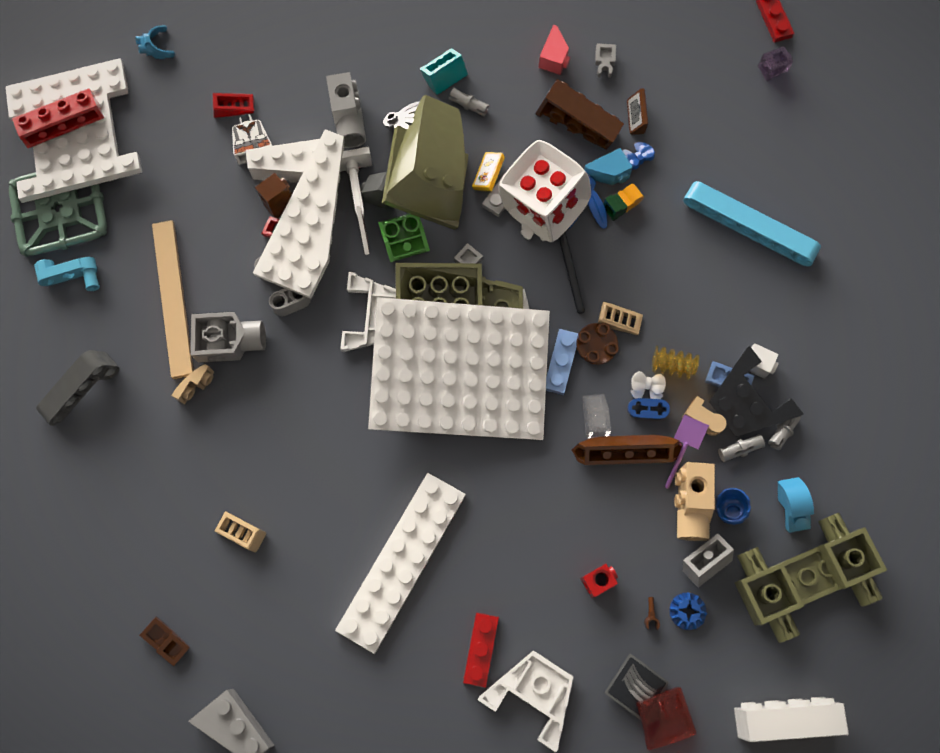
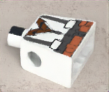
M249 114L240 116L241 124L232 127L233 153L239 165L247 163L246 150L272 146L261 121H252V117Z

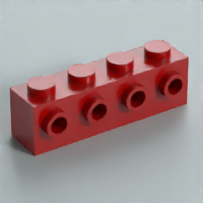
M88 88L14 117L12 120L19 138L27 148H31L101 120L104 116L91 89Z

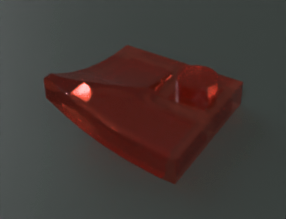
M681 687L672 688L636 703L642 720L648 750L663 747L697 734Z

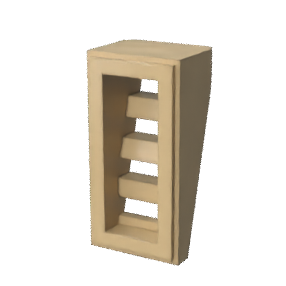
M603 302L598 323H606L611 329L638 335L643 315L611 303ZM607 312L611 313L610 319L606 318ZM615 314L619 315L618 322L614 321ZM623 316L627 317L626 325L622 324ZM632 318L636 319L634 328L630 327Z
M226 511L215 529V532L253 552L258 551L266 536V532ZM233 520V523H232V525L230 526L228 532H225V530H226V528L228 527L230 521ZM240 524V527H239L238 531L236 532L235 536H233V534H234V532L236 531L238 525ZM248 528V531H247L245 537L243 538V540H241V538H242V536L244 535L246 529Z

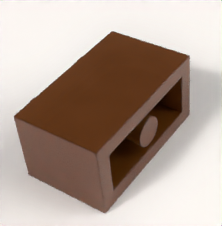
M273 173L258 184L255 189L264 207L273 217L279 218L283 214L293 193L289 189L290 185L283 177L279 178Z

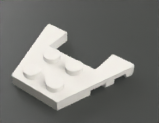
M349 272L347 291L349 293L368 294L365 332L342 331V352L374 345L377 297L396 299L395 288L387 285L383 286L369 278H362L357 276L356 273Z
M532 651L480 695L478 701L496 712L506 693L511 691L550 717L537 740L557 752L573 676L535 651Z

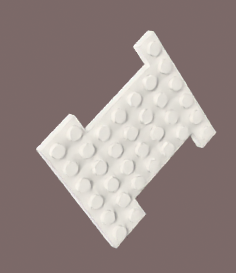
M121 58L6 86L8 112L11 120L14 117L88 88L91 89L104 116L101 120L33 146L37 177L17 182L18 199L22 203L142 173L140 156L137 152L121 156L118 154L109 98L129 94L124 64Z

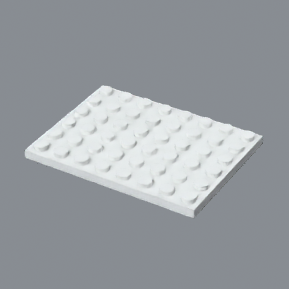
M377 297L368 430L543 440L550 311Z

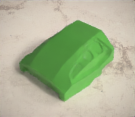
M407 214L378 222L390 262L430 251L420 217Z

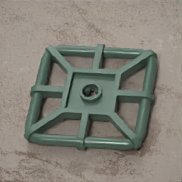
M36 172L9 181V198L12 209L11 221L15 226L17 244L22 255L28 257L61 248L66 250L69 249V246L95 240L106 235L107 222L102 202L104 197L103 193L100 192L99 184L91 185L92 194L90 196L78 199V189L36 199V210L21 213L17 182L37 177ZM94 204L98 225L82 218L80 207ZM58 205L63 206L59 209V212L54 210ZM38 219L39 228L26 244L23 222ZM81 224L93 232L68 238L66 227ZM59 231V241L37 246L47 232Z

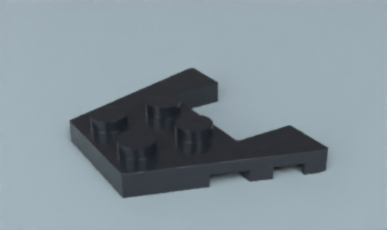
M750 346L745 349L709 401L715 411L725 418L726 425L736 437L800 417L804 414L792 398H789L773 411L769 409L744 377L747 372L762 362Z

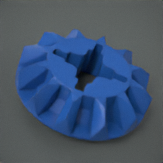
M682 593L672 600L670 616L679 628L694 630L704 623L707 612L705 603L699 596L692 593ZM688 604L692 610L697 611V613L691 614L689 619L686 613L679 611V609L687 608Z

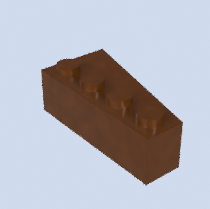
M558 79L535 113L540 117L542 115L549 117L550 122L555 125L559 122L567 126V131L573 134H583L585 140L605 150L614 142L624 125L618 117L609 114L600 105L588 100L584 94L576 92L567 83Z

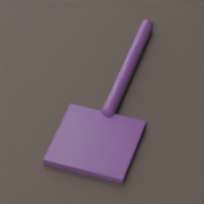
M683 416L674 439L684 444L665 488L670 487L687 446L699 449L709 425L689 416Z

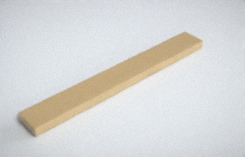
M170 220L152 224L171 378L178 379L187 377L194 371L175 224Z

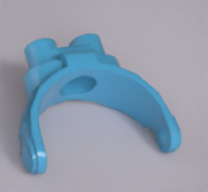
M155 26L150 29L148 34L136 36L135 40L136 44H139V54L146 53L147 56H153L156 59L173 58L175 56L174 51L161 50L151 42V39L159 32H166L168 30L167 26Z

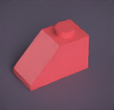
M553 25L541 52L539 68L561 75L563 68L567 69L570 57L568 56L569 47L556 25Z

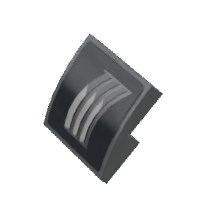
M629 654L604 694L639 720L645 722L669 682L635 656Z

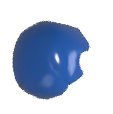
M729 488L723 490L716 499V512L724 523L731 525L741 524L749 517L751 511L750 499L743 490Z

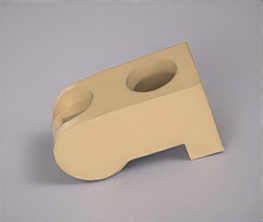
M697 396L684 415L709 425L706 431L708 435L716 436L726 428L725 418L702 406L704 400Z

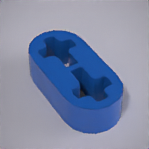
M636 398L629 402L627 410L635 418L662 419L668 416L670 406L668 402L662 399ZM639 402V405L647 407V410L639 411V414H636V410H632V406ZM658 403H661V407L665 408V411L658 415L657 411H650V408L656 407Z

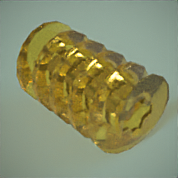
M656 345L651 364L652 371L655 373L658 367H660L661 374H664L668 369L670 376L677 371L678 378H681L683 373H686V380H689L697 372L699 355L692 359L691 353H687L684 357L683 351H679L675 356L674 349H670L667 354L666 347H662L658 352V346Z

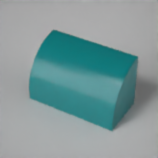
M452 48L420 68L425 81L436 95L468 75L462 55Z

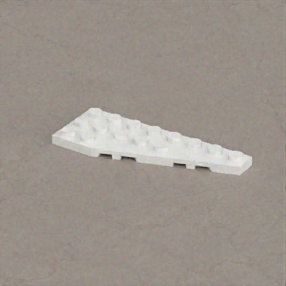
M326 129L324 130L253 271V274L259 278L310 299L330 260L329 253L330 245L332 244V229L338 198L337 190L338 183L340 182V167L345 143L344 136Z

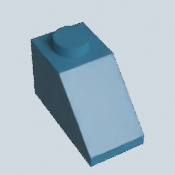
M619 148L586 164L584 170L595 181L614 185L618 182L623 183L630 178L633 167L622 149Z

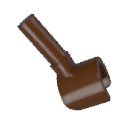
M648 597L649 612L644 624L649 630V622L655 620V628L658 630L660 622L655 618L654 597Z

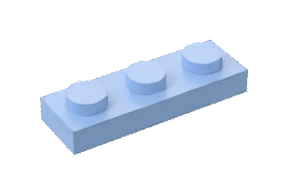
M559 329L546 377V391L564 395L577 347L578 333Z

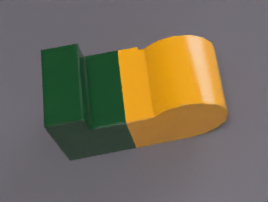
M631 184L615 195L611 194L605 198L603 205L606 213L615 221L637 206L644 196L635 184Z

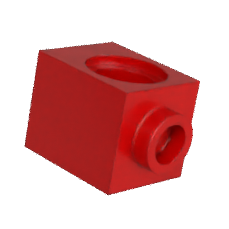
M607 564L580 578L591 598L618 584L616 581L618 579L617 573L612 566L608 567ZM597 574H603L606 577L607 582L605 586H599L596 583L595 577Z

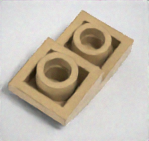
M202 365L190 373L178 385L171 396L177 401L186 404L187 400L193 397L195 387L204 390L205 386L211 383L214 371L208 365Z

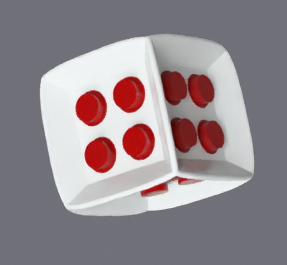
M537 140L521 154L505 173L499 184V194L505 209L518 222L522 224L523 221L536 235L548 242H554L571 226L587 206L591 197V185L588 174L576 161L551 144Z

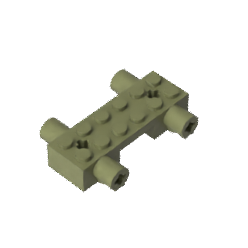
M838 512L818 521L828 541L827 543L769 568L758 547L737 555L747 577L734 583L754 625H763L769 622L778 643L800 635L790 612L800 609L805 604L851 586L861 607L881 600L883 597L873 576L887 571V568L865 527L849 533ZM770 590L771 595L767 598L766 592Z

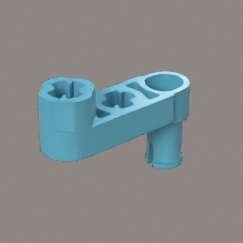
M93 257L78 258L58 265H54L53 260L42 259L34 264L38 284L41 286H51L83 276L87 291H96L100 288L96 275L98 271L97 265Z

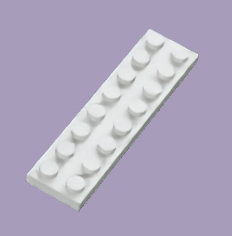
M429 473L426 474L335 631L376 654L464 500L465 493Z

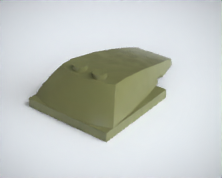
M424 95L414 113L412 125H409L407 129L400 126L394 128L382 204L455 230L459 226L469 154L465 153L461 115L458 108Z
M395 264L396 299L523 309V287L503 281L487 280L482 276V264Z

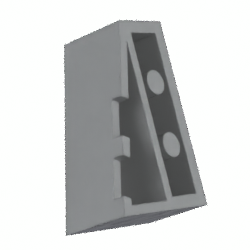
M227 689L188 721L232 753H266L275 746L234 689Z

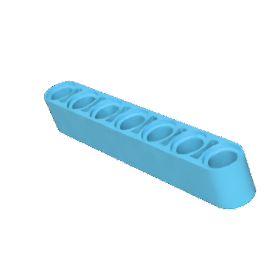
M694 182L683 199L688 207L803 266H811L821 249V245L810 237L704 183Z

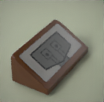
M641 88L627 99L629 131L631 135L644 134L648 126L645 90Z

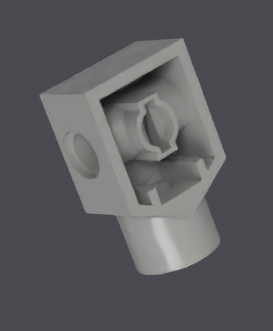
M350 72L326 76L336 132L344 136V148L359 147L366 142V134L356 79H351Z
M235 312L191 314V356L198 363L240 360L245 351H259L266 348V330L263 321L241 322Z

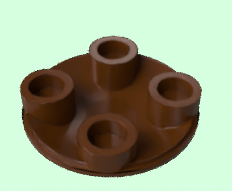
M606 323L588 324L577 336V350L580 356L591 364H605L613 359L618 352L617 336Z

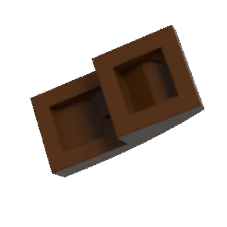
M157 616L139 635L173 666L190 648L185 641Z

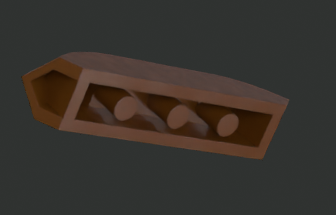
M661 435L602 436L584 440L571 450L577 461L583 465L669 463L677 460L683 445L677 439Z

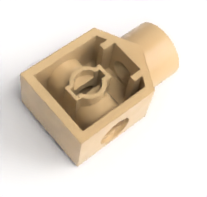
M687 462L675 473V486H678V494L675 495L674 499L675 508H678L677 539L707 541L710 540V521L715 508V464Z

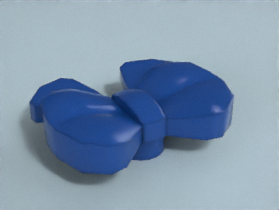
M644 142L634 144L636 150L634 154L626 149L623 150L633 167L632 169H637L644 161H651L655 157L654 149Z

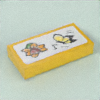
M485 152L472 185L474 190H493L505 159L503 153Z

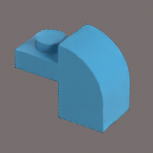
M799 477L777 481L778 501L785 508L786 530L791 533L811 529V515L814 514V506L811 494L805 483Z

